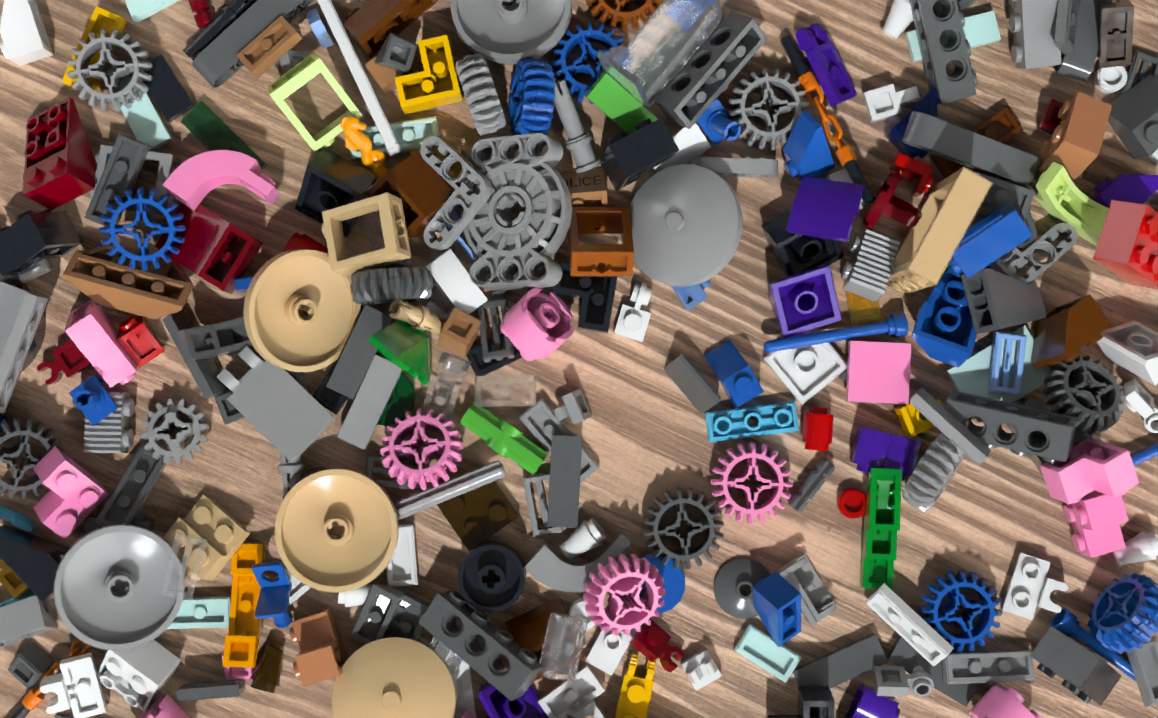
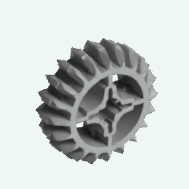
M101 29L100 38L94 32H89L91 40L89 43L82 38L79 39V44L83 46L82 50L71 49V52L77 56V60L70 59L67 62L69 66L76 68V70L69 71L67 75L71 79H78L71 84L72 89L75 91L81 90L78 97L83 101L89 98L88 105L93 108L100 102V109L105 112L109 109L110 103L112 109L115 112H119L120 102L127 109L132 107L129 100L131 97L140 102L142 98L137 94L139 89L146 93L149 91V88L142 84L143 80L152 81L153 79L150 74L144 73V71L152 69L153 65L150 62H142L149 57V53L146 50L139 51L142 47L140 41L132 42V36L129 33L124 34L121 38V33L118 29L112 31L111 37H109L106 29ZM112 47L127 51L132 57L133 63L117 61L115 54L112 53ZM100 51L99 61L96 64L88 65L91 58ZM111 63L116 68V72H113L114 75L109 77L104 73L105 68L108 69L107 66ZM133 73L130 83L121 90V80ZM88 78L103 79L109 94L96 92L91 87Z
M478 53L470 54L457 60L455 67L478 134L482 137L489 134L491 136L497 134L498 131L504 130L507 123L485 57Z
M763 68L760 74L761 78L754 71L751 72L749 75L750 82L742 78L739 82L742 89L735 87L732 91L733 95L737 98H732L728 102V105L737 108L729 111L728 116L738 118L736 122L742 128L738 138L742 139L746 134L749 135L750 138L747 141L749 146L754 143L755 139L758 140L759 150L764 149L766 142H769L771 150H775L777 148V140L784 147L788 140L787 137L789 138L800 114L804 112L801 110L810 106L809 101H800L807 94L806 90L798 92L795 90L800 84L799 80H795L792 84L787 82L790 78L789 73H786L782 79L779 78V69H774L772 76H769L767 69ZM761 88L760 102L752 104L751 107H745L746 97L754 90ZM773 88L785 94L788 100L776 98ZM766 100L770 108H775L771 118L768 111L762 110L766 105ZM792 111L789 125L780 131H776L777 116L785 115L786 112ZM747 117L761 120L764 130H767V132L757 129Z
M943 433L939 434L928 450H926L903 489L902 498L916 509H920L923 512L930 510L955 475L966 454Z

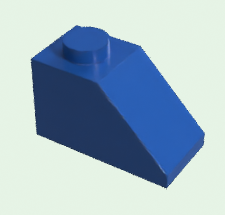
M805 110L800 114L783 148L787 161L783 164L784 168L792 179L797 177L800 182L803 176L819 178L835 168L821 124Z
M731 340L704 355L734 407H739L764 392L750 366Z
M777 572L759 580L753 587L754 608L774 643L780 647L801 632V593Z

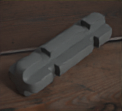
M820 459L815 466L816 470L809 473L798 487V493H794L788 500V504L796 511L801 512L808 504L806 501L812 499L826 481L824 478L826 476L829 477L835 470V466L827 459Z

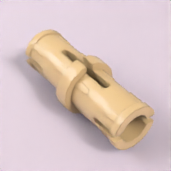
M400 299L394 300L389 309L391 318L404 321L416 330L425 329L438 336L445 324L444 322L448 319L430 312L425 306L419 305L417 307Z

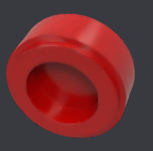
M847 488L838 495L837 508L843 516L856 519L865 514L866 495L864 492L856 488Z

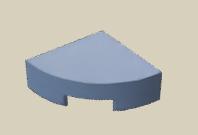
M314 8L307 11V19L321 47L325 49L334 45L317 9Z

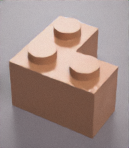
M1077 92L1070 102L1065 101L1058 113V118L1061 119L1060 125L1056 127L1051 140H1045L1039 150L1038 157L1041 158L1038 170L1045 172L1052 162H1056L1064 166L1071 180L1074 181L1099 155L1112 105L1081 92Z
M332 607L298 617L292 621L293 627L290 628L291 639L294 645H299L300 652L295 656L296 661L293 662L296 678L298 680L302 679L303 686L305 687L340 676L342 674V666L347 661V656Z

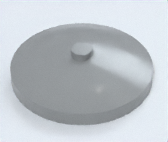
M451 0V14L460 38L475 54L480 53L486 60L495 63L518 64L520 60L536 59L544 55L560 41L570 22L572 0Z
M680 164L657 172L640 187L629 207L634 261L646 275L667 285L686 287L711 279L729 263L740 242L743 218L738 197L724 178L702 166Z
M130 524L104 526L81 537L63 556L57 569L54 583L56 608L65 626L81 641L105 650L136 648L157 638L171 625L177 616L184 597V573L175 551L161 536L153 531Z

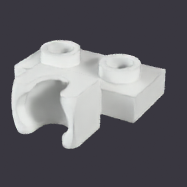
M1019 552L1001 610L1029 620L1033 619L1037 606L1060 613L1061 607L1050 600V594L1054 590L1067 591L1069 585L1046 577L1051 562Z
M92 652L61 660L59 665L62 673L47 676L40 683V691L42 693L54 692L57 694V696L49 699L48 707L46 708L48 714L68 710L70 706L74 718H86L106 713L107 706Z
M587 664L538 699L539 705L549 718H564L566 714L574 718H584L587 715H591L594 718H606L604 712L595 701V698L602 694L605 688Z

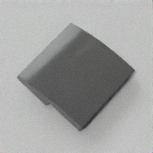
M975 171V174L992 182V185L968 228L1007 201L1017 211L1024 223H1026L1024 219L1036 191Z
M374 583L351 637L364 644L390 637L419 641L424 627L418 622L431 603L396 588Z

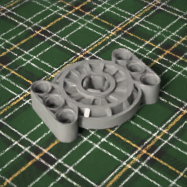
M543 133L478 140L472 147L471 157L474 163L483 168L480 172L490 181L492 193L463 230L468 244L474 253L480 257L470 268L469 275L472 283L490 290L555 286L561 280L563 272L560 264L550 257L565 240L572 215L571 195L567 184L559 172L553 168L563 157L562 145ZM545 145H547V150L542 155V149ZM520 148L518 155L514 157L516 150ZM492 151V156H491V158L488 160V155H489L490 152ZM472 182L470 185L474 188V193L479 194L481 191L478 188L479 184ZM518 205L526 208V212H520L513 221L512 216L515 208ZM546 265V273L541 277V269ZM518 267V275L516 278H513V273ZM489 270H491V275H490L489 279L487 280V279H486L487 273H488Z

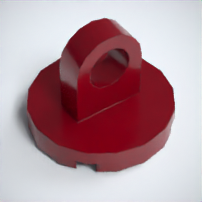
M890 172L873 201L869 212L863 219V226L872 230L882 213L906 226H917L922 217L921 211L893 195L902 176L895 172Z

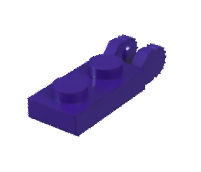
M815 23L810 25V27L798 29L795 34L800 50L806 52L805 54L811 68L815 72L830 106H836L857 96V92L837 50L822 25Z

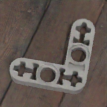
M430 136L421 145V156L455 191L426 226L423 237L427 246L438 250H445L455 242L489 199L492 193V186L490 181L448 141L437 136ZM434 145L438 146V151L446 156L444 160L434 155L432 150ZM459 161L462 165V172L458 177L452 178L450 167L454 162ZM468 179L479 184L478 188L481 190L479 194H475L474 188L465 183ZM461 204L464 214L461 219L455 221L452 218V209L454 206ZM448 224L453 225V228H448ZM437 230L442 231V241H437V235L435 234Z
M1058 223L1024 252L1021 253L1016 247L1015 250L1009 251L1004 258L997 259L990 266L997 272L1030 284L1074 246L1078 239L1077 231L1068 223ZM1065 234L1067 236L1066 240H1063L1054 248L1051 243L1058 236ZM1034 250H1044L1048 255V261L1043 263L1037 261L1033 255ZM1028 264L1030 269L1023 276L1015 277L1014 273Z

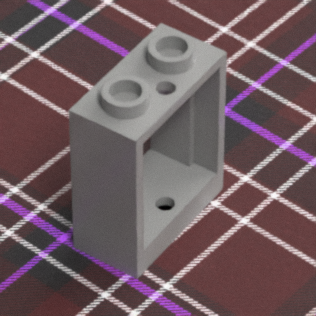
M101 145L100 152H97L95 155L97 172L95 189L90 191L91 200L114 146ZM148 151L145 161L159 162L155 199L159 201L163 194H167L168 199L164 205L168 207L175 202V198L167 192L163 184L180 165L181 159L172 154ZM137 203L127 207L124 212L136 213ZM147 205L148 215L165 217L157 207Z

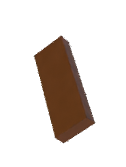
M1006 105L969 131L1005 143L1023 131V128ZM934 154L930 156L945 179L964 167L968 168Z

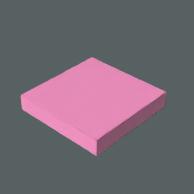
M849 341L846 401L909 404L911 344Z

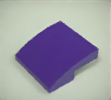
M803 176L794 199L786 230L793 234L849 242L854 218L858 216L864 185Z

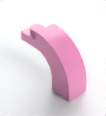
M230 150L208 151L191 157L179 165L163 184L171 196L193 211L211 190L226 184L243 186L271 205L279 197L274 187L276 183L264 173H260L262 169L256 159Z

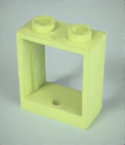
M315 52L266 87L269 95L314 152L319 148L322 150L324 147H329L335 141L334 137L343 131V128L340 127L342 117L356 116L360 119L363 116ZM321 72L349 110L312 136L284 99Z

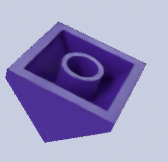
M828 264L769 282L768 299L784 338L842 320Z
M489 682L480 686L478 696L490 718H549L538 703L539 696L532 683L523 696L512 701Z

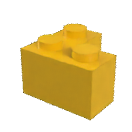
M448 35L418 41L424 71L395 77L399 101L404 113L409 114L462 102V92Z

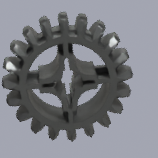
M395 267L359 271L351 276L350 284L353 302L362 305L392 304L396 299L407 303L423 301L432 296L433 279L431 278L430 270L422 267Z
M1089 355L1082 358L1078 356L1068 363H1065L1063 360L1058 365L1050 368V371L1043 380L1045 386L1042 392L1047 395L1044 403L1051 405L1050 412L1077 417L1076 430L1079 435L1087 432L1091 436L1098 432H1105L1117 423L1125 409L1123 403L1126 397L1121 394L1124 387L1116 383L1118 376H1112L1109 373L1110 367L1103 368L1100 359L1092 362Z
M14 417V426L11 427L8 426L6 420L1 421L3 430L0 431V445L11 437L21 436L13 447H2L0 450L1 461L11 466L10 479L0 474V495L6 489H9L8 496L10 499H14L16 491H20L22 499H27V490L32 489L33 493L37 496L40 494L39 485L42 484L44 488L49 489L41 482L37 474L28 479L20 480L28 469L34 468L43 458L38 453L30 451V437H34L43 443L46 447V454L54 446L58 447L61 441L59 438L51 439L55 433L52 428L42 433L45 426L44 422L39 421L32 428L33 420L31 417L26 418L24 425H20L19 417ZM24 448L25 456L28 459H22L21 464L17 468V463L13 456L19 457L20 452Z
M676 487V497L672 498L670 492L665 490L664 496L667 500L662 502L660 498L655 497L654 501L659 506L657 510L651 506H648L646 509L650 514H653V518H643L642 522L651 525V528L642 530L643 536L652 535L653 538L647 540L645 545L646 547L657 545V548L652 552V556L656 558L663 552L665 556L662 558L661 563L664 565L669 562L670 558H673L674 569H678L680 560H684L686 569L691 568L690 559H694L695 563L701 566L702 560L699 557L701 554H704L709 560L712 558L711 553L707 551L709 546L715 550L720 548L716 542H713V538H723L724 534L715 531V528L724 526V522L722 520L714 521L713 518L719 516L721 511L719 509L709 511L714 501L708 499L703 504L702 500L705 493L702 491L697 494L696 498H692L693 488L688 487L686 496H682L681 488ZM685 503L700 508L706 517V521L690 520L685 510ZM676 505L675 519L669 524L658 526L663 513L671 506ZM681 513L682 518L686 520L685 523L692 525L691 529H687L686 535H684L685 543L684 538L680 536L681 533L674 531L675 527L680 526ZM702 530H707L703 542L697 548L690 551L692 536L695 533L702 532ZM659 536L677 537L681 546V552L667 548L661 542Z

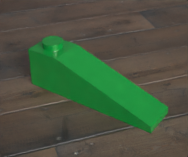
M399 320L371 335L368 339L396 366L404 371L406 370L414 378L418 376L417 379L422 384L428 386L432 382L431 339L425 334L427 330H416L410 324Z

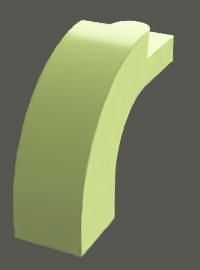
M1052 162L1047 171L1041 174L1038 183L1035 185L1038 190L1035 196L1036 200L1057 221L1070 224L1076 229L1078 236L1097 246L1109 208L1100 205L1081 192L1071 180L1064 166Z

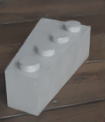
M1007 0L1013 41L1011 57L1013 63L1016 64V68L1030 69L1062 65L1061 51L1054 44L1058 0Z

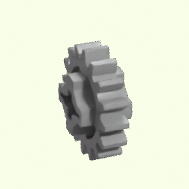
M168 399L167 407L157 403L156 408L158 411L156 413L151 411L146 413L151 420L150 422L141 423L143 427L147 428V432L141 434L140 437L149 440V443L144 446L145 450L155 449L152 455L154 459L158 460L164 455L163 463L169 465L172 458H174L176 464L182 465L183 457L193 461L194 456L192 452L194 450L201 453L204 451L199 444L200 442H208L209 438L202 435V432L208 430L209 426L201 424V421L206 417L203 413L195 415L197 406L192 404L186 408L187 402L183 399L179 401L177 406L174 400ZM179 412L187 414L193 423H183ZM165 416V421L160 427H157L158 422ZM174 425L180 429H185L177 433L176 439L167 434L174 430ZM194 436L192 442L185 448L187 440ZM157 441L168 442L171 452L161 448Z

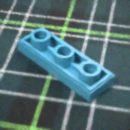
M795 401L705 412L708 442L799 431ZM750 416H754L757 419V424L754 427H750L747 424Z

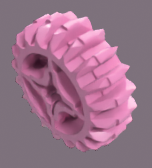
M418 408L416 416L412 417L411 413L406 411V420L402 421L398 417L395 418L396 428L387 426L386 430L390 436L382 437L381 440L386 446L380 449L381 455L386 457L382 463L385 468H389V476L391 478L397 477V482L400 485L408 481V487L413 490L419 482L421 489L426 490L427 482H432L434 487H438L437 479L442 477L444 481H448L447 470L456 472L457 466L453 462H460L462 460L461 454L458 453V451L463 449L462 442L458 441L461 438L460 432L454 430L455 424L453 421L446 422V416L443 413L436 417L434 410L430 409L426 416H424L422 409ZM426 429L438 432L445 438V441L428 438ZM414 432L410 440L403 441L409 434ZM422 440H423V442H424V444L426 445V447L423 448V453H421V454H422V460H421V457H420V455H419V453H418L417 451H420L421 446H422ZM399 457L415 460L418 470L404 466L399 461ZM441 457L437 463L429 467L432 459Z
M755 442L749 443L748 451L745 450L742 443L737 444L739 454H735L731 448H728L726 452L730 459L727 461L721 456L718 458V461L724 467L722 470L713 467L712 472L720 474V479H710V484L719 485L720 489H716L711 493L713 497L723 496L716 505L721 508L728 504L729 506L725 510V515L728 517L736 510L735 520L737 522H741L744 514H747L748 524H753L754 515H757L758 520L764 523L766 521L764 512L767 511L774 518L777 516L772 508L774 505L782 510L785 508V505L779 501L781 496L790 499L791 494L784 492L783 487H792L793 482L783 481V477L789 476L791 470H780V467L785 465L786 460L781 458L775 462L774 459L777 457L778 451L774 449L767 456L766 444H762L759 451L756 452ZM757 458L770 466L775 479L762 478L760 476ZM743 459H747L745 472L739 477L728 478L735 464ZM753 474L754 479L766 483L758 484L750 492L749 487L737 482H744L746 478L749 479V475ZM727 487L741 488L743 490L746 507H742L733 501ZM774 488L771 497L762 505L755 507L760 491Z
M620 553L618 561L608 557L609 564L606 566L598 563L600 571L598 573L590 572L589 577L593 582L584 583V588L587 593L583 594V600L586 603L585 610L591 616L592 622L599 625L601 630L605 632L610 630L616 636L621 630L629 636L632 628L640 632V625L644 623L651 626L650 617H659V611L656 608L665 606L664 600L661 597L666 595V590L662 586L664 579L658 573L659 571L655 565L650 564L644 557L639 559L633 553L628 559L624 554ZM645 580L644 594L642 598H640L639 594L642 590L641 585ZM608 591L610 593V596L607 600L608 605L606 606V608H604L603 601L605 594Z

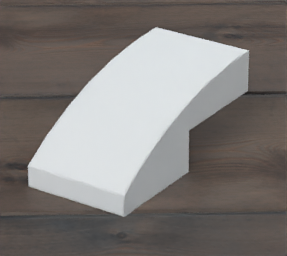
M450 248L426 265L457 309L470 314L488 300L481 289L472 283L469 273Z

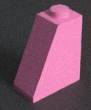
M90 299L70 312L65 332L110 388L117 383L123 385L129 382L136 375L137 364L118 342V330L102 305L96 304Z

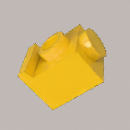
M936 399V401L943 406L940 399ZM910 403L894 408L904 436L912 437L936 427L928 419L925 421L921 420L920 412Z

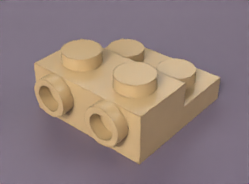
M203 494L185 518L179 517L163 539L172 547L178 559L187 565L184 570L187 575L196 581H200V579L213 581L249 536L250 532L210 496Z

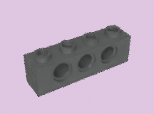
M909 0L932 103L943 105L976 95L977 76L970 66L971 47L968 40L964 37L962 27L965 25V19L961 9H958L957 0ZM937 1L942 4V12L938 17L933 12V6ZM946 31L949 40L943 47L940 44V35ZM950 61H953L955 70L951 76H948L946 66Z
M731 11L656 97L654 102L669 120L690 130L768 38L753 18Z
M953 391L947 399L946 410L988 448L1002 447L1011 449L1012 453L1022 456L1029 454L1037 455L1051 463L1066 462L1070 455L1077 417ZM971 417L980 418L984 426L973 424ZM1001 424H1010L1015 429V433L1005 432ZM1041 431L1046 435L1047 439L1038 440L1033 436L1032 432Z
M449 590L438 593L418 623L511 701L523 696L543 667L536 661V655L526 648H520L513 642L511 634L492 625L489 622L490 618L484 612L470 607L459 592ZM457 616L462 620L461 630L456 625ZM480 635L486 641L485 649L479 645L478 639ZM503 654L509 659V668L502 664Z

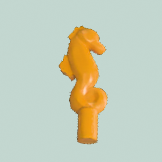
M356 116L342 117L340 127L343 128L346 137L345 147L354 151L360 150L363 164L373 169L379 180L387 172L384 166L385 155L381 150H372L371 140L360 131L365 130L367 124L360 122Z

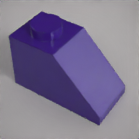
M1121 174L1111 179L1107 176L1093 188L1096 193L1090 199L1107 208L1110 207L1112 200L1143 204L1158 190V175Z

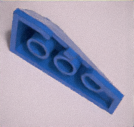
M988 265L987 267H985V268H990V269L993 270V268H992L990 265ZM950 266L918 310L912 338L930 358L959 368L972 355L977 335L961 278L964 272L962 271L957 275L952 266Z

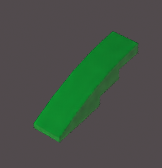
M870 468L863 528L861 588L878 589L885 583L890 589H893V566L897 554V531H900L902 469Z

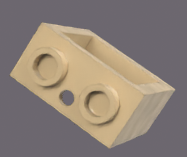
M387 192L322 212V232L327 241L328 252L326 258L331 271L348 276L359 271L411 258L403 205L400 198ZM379 210L385 248L347 258L342 221Z

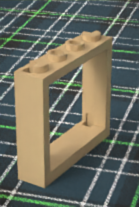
M964 167L933 186L920 209L922 213L920 221L916 227H910L897 251L887 286L890 290L897 291L903 295L905 292L909 294L938 283L992 182Z

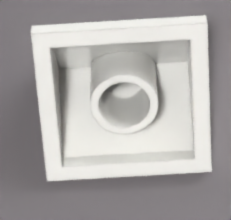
M1134 320L1101 332L1103 338L1098 341V344L1106 358L1156 386L1158 383V333Z

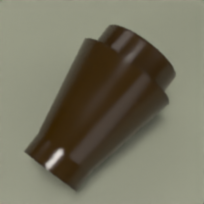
M266 646L261 659L250 677L252 679L250 687L270 693L275 692L276 686L280 685L281 662L284 650Z

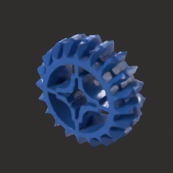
M588 22L587 30L583 31L580 24H577V34L575 35L567 29L565 36L568 41L561 38L557 43L561 49L556 48L552 50V55L558 59L550 62L551 67L559 69L554 72V80L566 79V84L570 87L571 97H573L575 92L579 93V103L584 101V95L592 85L579 83L571 75H585L594 84L601 75V69L609 65L610 61L615 60L616 68L611 78L624 88L626 83L620 77H630V71L623 68L632 64V59L624 57L629 54L630 49L629 47L619 48L624 43V38L620 36L613 40L616 30L611 28L607 34L604 33L605 25L603 23L599 24L598 30H593V23ZM590 42L601 43L610 52H607V50L596 51L592 48ZM577 45H580L582 56L578 60L573 61V65L566 67L569 53ZM587 53L589 58L596 62L595 73L590 65H584L586 64Z
M535 58L523 59L515 67V72L512 74V83H510L508 103L509 126L511 127L512 135L531 133L547 135L548 129L551 127L553 108L555 107L554 88L556 84L554 83L552 67L548 61H541V59Z
M143 187L138 188V197H134L131 189H127L125 194L128 200L124 201L120 195H116L114 199L119 206L116 208L109 203L105 206L113 214L112 216L101 215L100 217L102 221L109 222V227H100L99 232H109L110 234L109 238L102 240V244L107 245L111 242L114 244L115 247L110 249L108 254L112 256L119 251L122 254L117 261L119 264H123L126 258H130V269H135L137 261H141L142 270L147 271L148 261L151 260L153 266L158 269L160 268L159 257H162L167 263L171 262V257L166 253L168 250L174 254L180 252L179 248L173 245L174 241L178 243H184L185 238L182 236H176V231L186 230L185 225L176 226L175 222L184 218L183 213L173 216L171 211L176 209L177 203L174 202L168 207L164 205L168 199L167 194H163L159 201L156 200V189H151L149 197H145ZM137 203L135 221L132 224L117 225L121 213L127 207ZM147 204L161 210L167 218L168 224L151 221L148 216ZM142 213L146 226L160 229L152 230L151 233L147 232L148 237L144 238V244L140 232L127 230V228H134L135 225H140L138 221L142 220ZM169 233L165 245L159 251L149 254V242L152 235ZM118 234L135 237L138 243L139 254L126 248L120 241Z
M958 569L956 577L952 571H946V581L939 575L935 576V581L938 585L935 587L930 583L926 584L927 589L932 592L929 596L926 594L920 595V598L927 602V605L918 606L920 612L927 613V615L921 618L952 647L954 645L955 651L959 653L963 651L964 645L969 651H974L975 641L980 646H985L986 643L983 637L986 635L994 638L995 636L990 631L991 626L995 628L1000 627V623L994 620V616H1001L1003 614L1001 610L994 608V606L1001 603L1000 598L992 597L996 592L995 587H986L988 580L984 577L977 580L978 577L975 572L971 571L966 576V572L963 569ZM959 587L972 588L980 600L966 601L964 594L960 593ZM947 593L948 603L938 609L942 598ZM958 605L966 607L965 612H962V616L955 614V610H959L957 608ZM981 613V617L978 623L973 628V618L977 614ZM940 621H955L962 634L947 633L941 626Z
M1133 573L1131 576L1124 574L1121 580L1115 578L1113 584L1110 586L1105 585L1103 593L1097 594L1099 598L1091 604L1093 610L1088 613L1090 620L1087 625L1090 627V633L1094 639L1106 649L1116 651L1119 654L1124 651L1131 653L1135 647L1141 649L1144 642H1151L1153 634L1158 633V584L1144 574Z

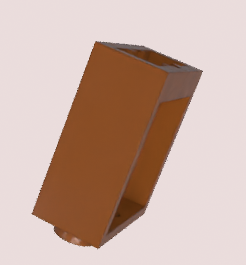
M572 207L571 223L567 232L570 276H632L634 245L628 207ZM578 234H621L622 244H579Z

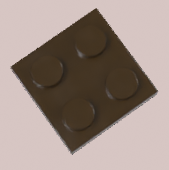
M495 481L437 504L468 551H471L519 517Z

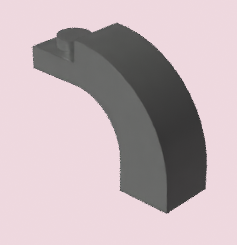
M244 316L217 324L183 329L177 332L185 362L198 359L205 360L240 352L246 346L249 349L254 348L246 332Z

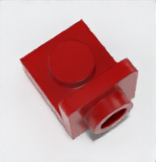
M900 153L892 158L889 169L896 171L898 175L902 176L901 179L912 181L913 178L916 179L911 192V196L914 197L922 195L923 191L927 193L934 178L933 175H930L932 165Z
M132 316L119 325L120 329L117 333V340L140 368L163 353L165 347L146 324L147 319L145 317L139 316L135 319Z

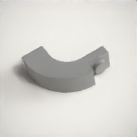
M621 531L601 554L590 561L582 563L565 560L547 543H544L528 560L524 568L538 581L550 588L564 592H586L584 583L593 582L589 577L590 572L598 573L600 571L598 563L604 566L609 564L608 557L618 561L620 553L626 556L631 550L628 547L631 540Z

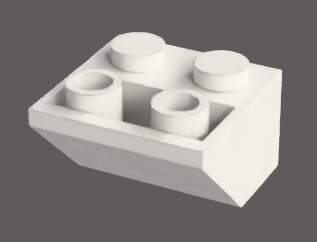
M152 640L142 646L128 650H108L99 668L98 677L105 687L114 689L121 694L130 706L145 712L172 677L181 660L158 642Z

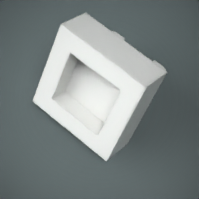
M707 648L680 662L696 691L722 677Z

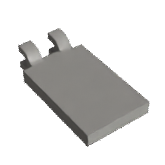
M246 346L238 355L251 369L240 380L226 368L216 377L233 392L227 400L293 463L336 418L285 369L276 367L266 360L263 362Z

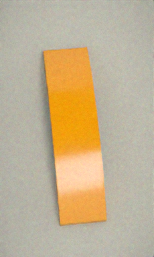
M242 544L231 558L230 574L233 575L229 628L228 635H225L223 667L255 668L262 619H256L254 615L261 587L252 571L253 564L265 563L264 544Z

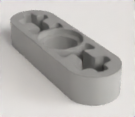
M691 158V164L705 167L721 177L774 178L778 176V161L774 159Z

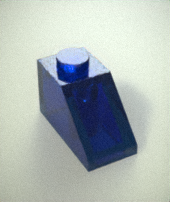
M933 88L884 136L903 155L913 159L917 156L922 159L929 152L902 142L913 111L938 118L937 92Z

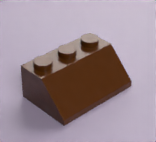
M369 0L361 9L357 7L349 12L343 26L367 56L371 58L381 50L389 33L396 36L436 4L438 0Z

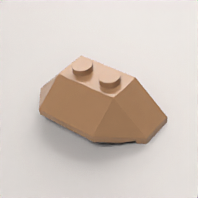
M114 245L97 247L86 252L85 250L75 251L63 273V278L96 304L154 320L181 311L193 288L192 281L174 259L167 263L162 257H159L160 268L158 269L153 266L152 260L148 261L147 271H143L141 261H137L135 269H130V258H126L123 264H119L117 261L122 255L119 251L112 256L108 254V251L115 247ZM125 246L132 252L139 254L138 249Z

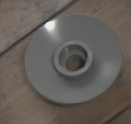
M737 558L729 561L718 571L714 580V595L718 605L727 614L736 618L747 619L757 616L758 613L754 608L753 587L759 580L767 578L771 574L761 563L753 559ZM743 584L750 586V592L747 595L740 594L739 589Z

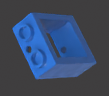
M1007 201L967 228L949 263L957 275L963 271L966 277L970 278L1032 237L1033 234L1017 211Z

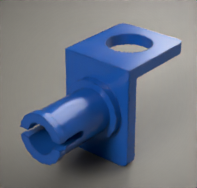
M717 98L696 121L715 145H718L724 138L730 141L735 140L741 132L739 123L728 116V112Z
M101 375L91 376L69 392L73 398V404H77L76 408L82 410L92 425L98 424L118 409L117 404L102 385V382L105 380Z
M281 562L253 564L252 571L261 587L254 614L256 619L273 618L276 627L285 628L289 626L293 621L291 619L293 615L287 607L292 583ZM267 570L275 571L279 577L270 579L265 577L263 572Z

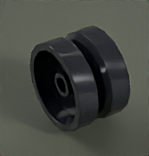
M499 541L481 543L467 554L460 565L457 578L459 590L466 602L477 610L490 613L503 611L513 605L523 592L527 575L524 568L525 562L519 552L507 543ZM489 570H495V575H499V578L497 580H490L487 576Z

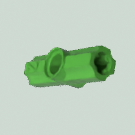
M473 402L459 422L485 440L484 443L505 458L509 457L533 475L549 454L523 436L524 433L503 418L500 420L476 402Z

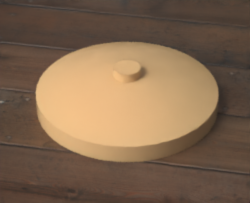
M294 249L280 253L268 260L257 271L248 287L244 301V323L247 335L256 351L266 361L276 367L293 372H312L327 367L340 358L360 317L361 304L353 302L350 291L352 275L344 276L331 271L326 258L327 254L324 252Z
M348 469L323 470L299 481L283 499L275 521L276 546L286 568L305 585L324 592H347L360 588L374 580L391 561L399 537L397 513L386 491L370 477Z
M390 637L378 639L358 649L342 666V674L336 677L332 691L333 718H454L456 711L457 695L455 682L445 661L427 645L408 638Z

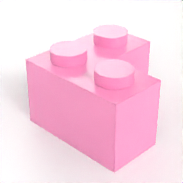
M1089 437L1071 448L1066 462L1051 463L1046 461L1040 465L1050 497L1067 504L1081 501L1083 496L1094 490L1114 498L1126 494L1128 489L1139 484L1129 450Z
M56 446L33 468L41 482L51 489L33 509L41 522L63 539H66L109 495L96 477Z
M1094 490L1083 496L1081 501L1064 505L1065 517L1069 523H1072L1075 533L1072 535L1073 545L1081 555L1092 558L1126 548L1119 523L1129 521L1122 496L1114 498Z

